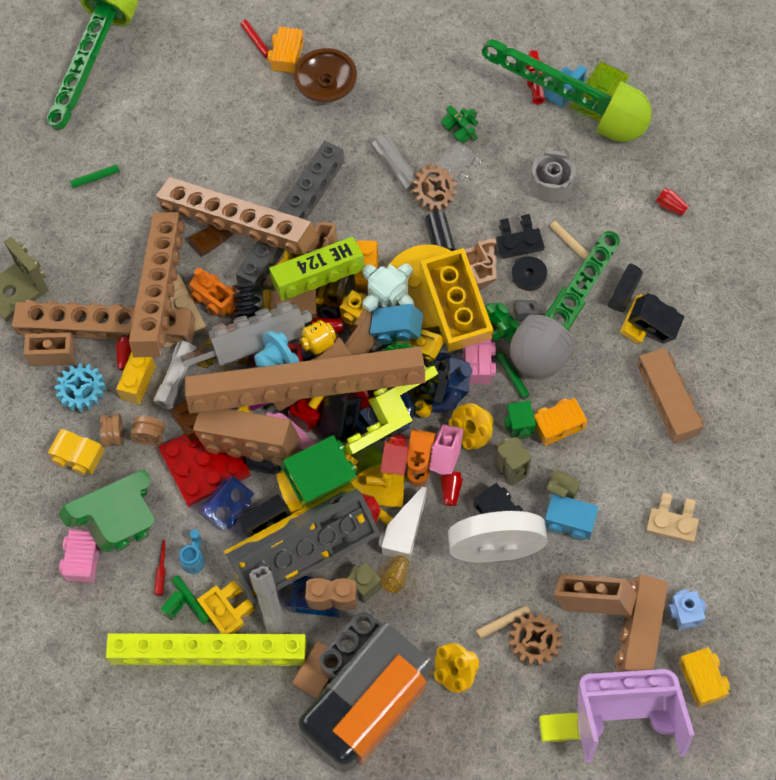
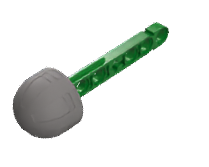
M609 230L605 231L597 240L594 248L590 251L568 287L561 289L544 316L529 315L525 317L515 331L510 343V355L513 363L524 375L537 379L548 378L555 375L567 363L575 349L574 339L568 331L585 306L586 301L584 299L618 248L620 238L617 233ZM604 238H610L614 246L607 245ZM594 253L602 254L604 261L597 260ZM585 268L592 269L594 276L587 275ZM581 281L585 282L581 290H578V284ZM567 298L572 300L574 303V307H568L565 304L564 299ZM555 314H559L563 317V324L555 321Z

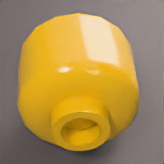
M320 320L302 330L303 338L300 339V343L305 351L309 350L312 354L318 355L334 346L336 334L329 323H324Z

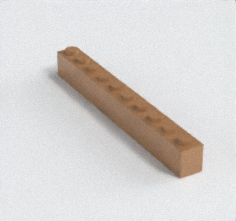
M420 346L185 377V394L189 413L421 384L426 383Z

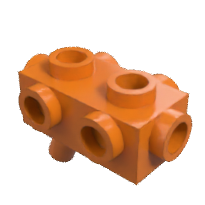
M202 268L195 269V276L191 278L188 284L191 299L197 304L204 303L207 306V310L213 316L219 314L224 317L227 313L232 315L237 307L233 306V303L238 302V299L233 297V294L237 292L231 286H225L221 283L216 275L209 274L202 270Z

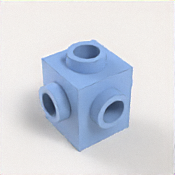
M681 590L672 597L670 605H668V611L671 619H675L678 631L702 626L706 619L704 615L706 606L703 598H699L697 591Z

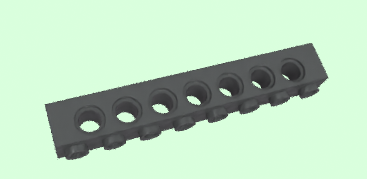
M324 140L277 211L307 220L344 164L343 149ZM261 241L256 242L235 273L237 283L260 282L261 284L255 287L261 289L263 282L270 273L269 268L275 266L285 249L280 247L273 248Z

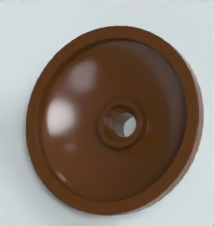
M321 48L307 53L299 60L295 67L294 79L296 87L306 98L316 102H334L342 99L352 91L357 81V69L353 60L344 52L332 48Z

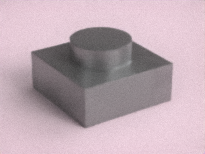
M514 300L513 309L517 320L523 321L529 315H540L536 300Z

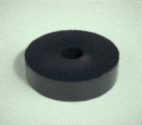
M522 257L512 267V280L522 290H537L546 282V265L536 257ZM526 272H532L533 275L528 276Z

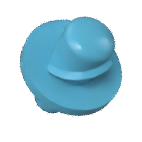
M269 331L263 335L265 348L255 355L257 367L299 362L298 357L287 346L288 340L282 332L276 334L273 331Z

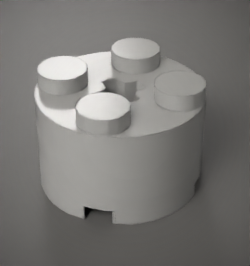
M547 151L544 155L534 160L530 182L534 196L550 202L563 201L567 198L573 189L576 172L575 164L568 159L569 156L560 151Z

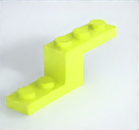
M424 365L426 381L438 375L435 366L426 368ZM419 384L390 387L388 389L382 388L374 391L375 396L368 400L379 422L367 427V433L363 435L357 433L347 439L348 443L343 445L345 454H354L413 421L400 395Z

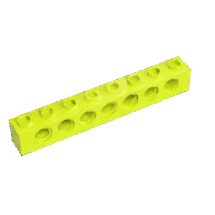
M108 633L106 659L111 665L303 666L307 659V639L305 634Z

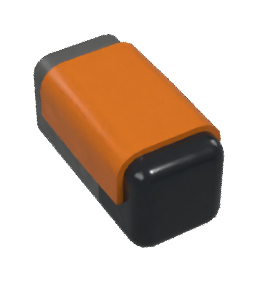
M368 612L358 613L320 656L321 671L331 682L301 715L298 723L301 737L339 771H351L357 764L362 766L424 693L427 681L433 675L434 663L386 622L381 623ZM361 621H367L371 626L368 630L363 631L357 625ZM351 640L354 642V646L351 649H344L341 647L342 641ZM329 658H334L338 661V664L334 668H327L324 662Z

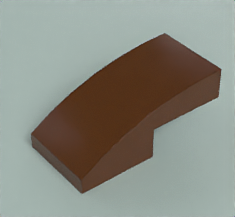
M207 224L206 229L190 236L188 243L203 257L229 239L233 233L225 229L219 230L213 225Z

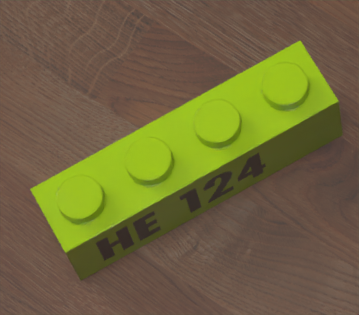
M352 236L275 265L269 269L272 283L281 301L294 298L309 290H315L330 282H336L351 274H357L362 271L365 265L364 256Z

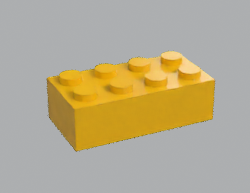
M464 248L421 260L420 273L441 334L445 338L444 342L447 351L451 352L491 340L493 328Z

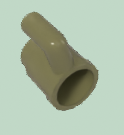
M556 468L546 488L549 492L564 499L565 497L574 499L581 482Z

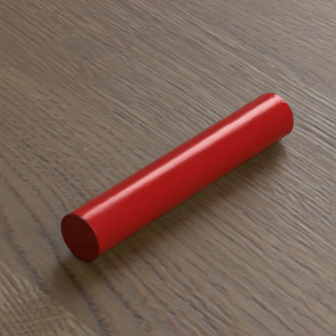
M243 20L240 25L266 59L269 52L268 48L249 22Z

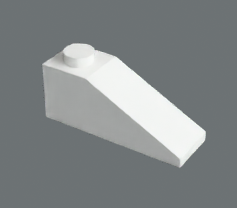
M421 487L387 525L386 533L381 532L378 546L382 547V555L410 561L427 497L426 487Z

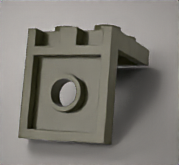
M9 237L4 243L14 264L0 273V316L6 322L14 316L16 302H24L25 300L35 301L49 291L44 281L46 276L40 269V263L34 256L29 257L28 251L22 242L16 243L12 237ZM8 289H16L14 295L5 296V292Z

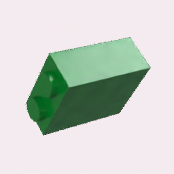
M334 435L283 460L280 467L303 508L352 483L356 478L355 474L357 471L354 464L346 459L344 446L340 440L336 441Z

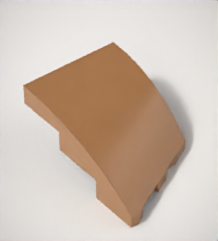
M495 238L479 241L475 247L464 249L479 290L497 279L494 250Z

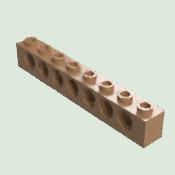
M168 177L156 195L161 209L165 212H179L180 216L185 219L191 218L201 224L213 225L219 230L225 229L237 236L243 235L255 242L267 243L273 248L280 247L292 254L304 255L317 236L311 221L172 177Z
M179 212L153 213L129 338L133 357H161L162 347H166L165 330L169 329L168 313L172 312V302L170 299L175 294L173 281H177L176 265L180 264L179 249H182L183 245L181 234H185V223L181 221Z
M25 300L24 302H16L12 328L18 335L71 333L73 338L118 340L122 336L130 337L136 305L124 307L119 304L102 306L98 303L80 305L76 302L59 304L54 301L37 303L33 300ZM185 307L172 309V312L168 313L169 322H175L169 326L168 330H165L166 342L178 343L186 341L192 344L196 321L192 310ZM43 315L41 319L36 320L38 316ZM61 316H65L63 320L57 321ZM86 317L83 322H79L81 318ZM104 318H108L105 323H101ZM130 319L127 324H122L124 320Z

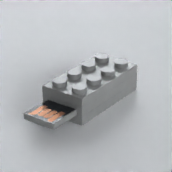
M284 301L277 304L275 309L268 310V308L256 311L255 316L249 318L246 316L238 317L233 320L234 323L226 326L225 323L212 327V331L208 332L212 345L181 355L183 367L217 356L219 364L223 365L260 352L265 348L263 335L269 331H273L276 334L282 332L288 341L302 337L305 323L312 320V314L308 310L300 311L294 302Z

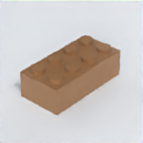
M231 409L199 412L193 428L205 449L210 453L218 454L219 452H224L236 458L246 456L258 462L268 460L280 466L283 460L297 453L301 440L289 419Z

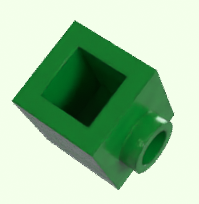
M530 400L507 404V417H504L506 431L510 430L511 437L526 439L535 434L536 424Z

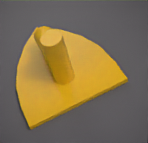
M381 464L358 474L351 483L359 492L373 496L379 506L403 508L404 475L380 472Z

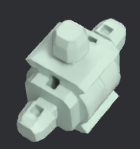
M368 264L362 269L363 276L368 280V296L362 303L366 311L371 312L378 306L385 308L405 304L414 305L413 299L408 295V279L413 274V268L409 264H403L398 269L392 264H389L388 268L382 266L379 269Z

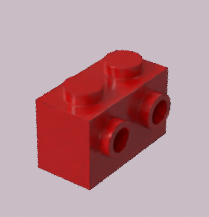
M325 396L316 410L308 405L312 398L296 401L288 410L290 420L300 428L310 432L321 420Z

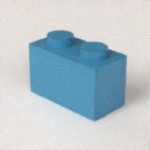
M412 304L373 310L370 334L382 344H390L393 341L408 342L410 339L420 338L424 313Z
M552 493L545 518V526L550 532L555 534L564 532L571 534V537L576 540H590L599 506L568 497L564 499Z

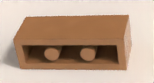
M560 574L553 596L565 611L631 616L637 593L629 581L624 578Z

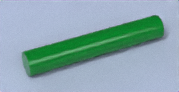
M116 164L70 180L72 189L119 173L120 170Z
M499 352L495 357L521 398L523 400L528 398L530 393L504 352Z
M179 575L175 576L171 582L183 595L185 601L202 624H207L211 621V618Z

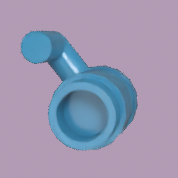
M193 529L190 532L191 545L183 547L179 554L181 566L189 574L199 573L205 565V559L200 551L201 536L198 530Z

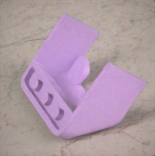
M658 669L586 674L581 678L578 686V731L586 763L592 762L599 743L598 738L604 730L603 721L650 718L651 725L656 732L664 735L674 734L680 756L686 755L695 734L679 680L672 671Z

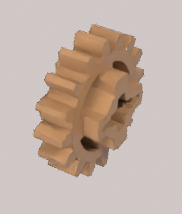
M429 164L426 168L424 166L420 168L419 172L413 175L416 180L411 181L410 184L415 186V189L411 190L410 193H416V197L413 200L414 202L420 200V208L426 205L427 211H431L433 208L435 211H440L441 207L445 209L449 206L448 203L454 201L451 195L457 194V191L453 189L457 182L451 181L454 174L448 175V168L441 170V164L435 167ZM428 174H435L436 177L432 178L431 176H426V175H428ZM433 198L441 199V201L437 202L431 200Z
M529 613L527 620L521 616L519 619L520 624L514 622L512 628L515 631H510L509 637L514 639L509 641V647H515L512 655H520V663L524 662L525 659L528 660L529 667L533 665V662H537V665L542 667L543 660L550 664L552 661L551 655L557 657L559 652L556 649L562 647V642L557 641L562 638V633L555 632L559 625H551L550 616L543 620L542 613H539L538 618H534L533 614ZM523 630L526 638L520 643L519 635ZM533 636L535 639L540 638V642H531V637ZM551 637L552 645L548 649L545 641ZM529 651H530V652H535V653H537L538 655H533V654H530V653H528V652H529Z

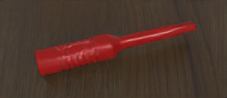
M164 539L159 567L156 569L154 595L163 596L166 574L164 567Z

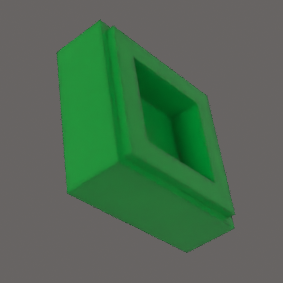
M177 590L174 591L161 607L165 617L173 620L186 604L183 595Z

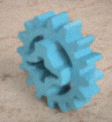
M79 363L76 369L70 365L69 372L62 371L63 378L57 377L60 385L55 386L56 396L64 407L68 406L71 411H74L76 407H78L80 412H83L84 407L92 410L91 404L99 405L98 397L104 398L102 390H106V386L103 383L105 381L103 375H100L97 368L92 369L90 364L83 368L82 364Z

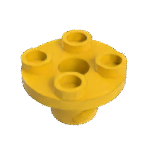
M465 403L454 410L448 424L449 426L463 429L461 444L465 449L471 450L481 448L490 441L494 420L487 410L473 403Z
M448 643L438 647L435 657V680L454 693L468 690L472 686L479 669L477 655L472 651H467L457 643Z

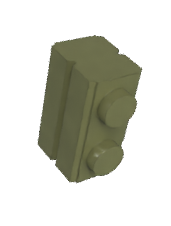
M513 437L510 440L508 438L502 440L497 445L496 468L504 475L505 480L511 486L528 476L531 455L526 448H523L522 443L517 437Z

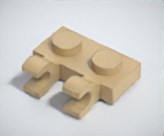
M662 493L659 509H651L646 532L693 544L699 519L692 518L696 500L686 498L682 515L668 512L672 495Z

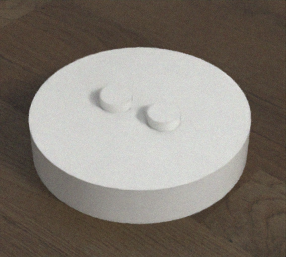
M521 511L491 512L472 516L457 522L449 528V550L454 558L474 563L514 560L526 557L540 551L547 545L545 521L536 514Z

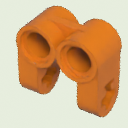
M415 429L411 431L407 455V476L409 483L413 486H422L428 480L431 450L436 433ZM413 474H421L423 476H420L419 479H415V476Z

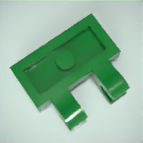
M501 302L487 304L485 308L489 320L497 328V330L493 331V338L495 340L505 338L508 343H511L520 323L515 321L509 313V309Z

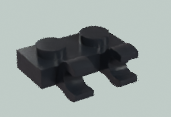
M530 214L521 215L522 221H520L522 232L511 233L509 219L500 220L499 229L501 236L496 238L501 259L544 251L545 247L540 229L532 228Z
M423 358L424 365L428 368L430 359ZM432 360L430 367L435 366L438 375L428 379L426 383L416 386L415 396L442 403L448 380L445 379L449 372L450 364L443 363L442 369L439 371L440 362Z

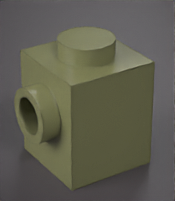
M363 563L361 566H355L348 573L349 577L347 579L356 582L357 596L363 603L367 602L382 588L381 578L366 563Z

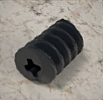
M244 282L233 285L234 289L239 290L238 293L233 294L234 298L239 299V302L233 303V306L239 308V311L234 312L233 315L249 318L255 316L256 311L261 310L260 306L255 305L261 302V298L255 296L261 293V289L255 287L261 284L260 282Z

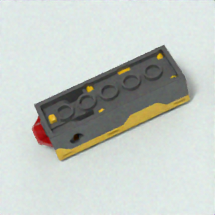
M350 483L225 550L224 553L243 591L251 603L254 604L258 601L249 576L253 569L261 566L269 567L276 585L275 590L278 591L380 535L376 522L381 509L373 496L359 492Z

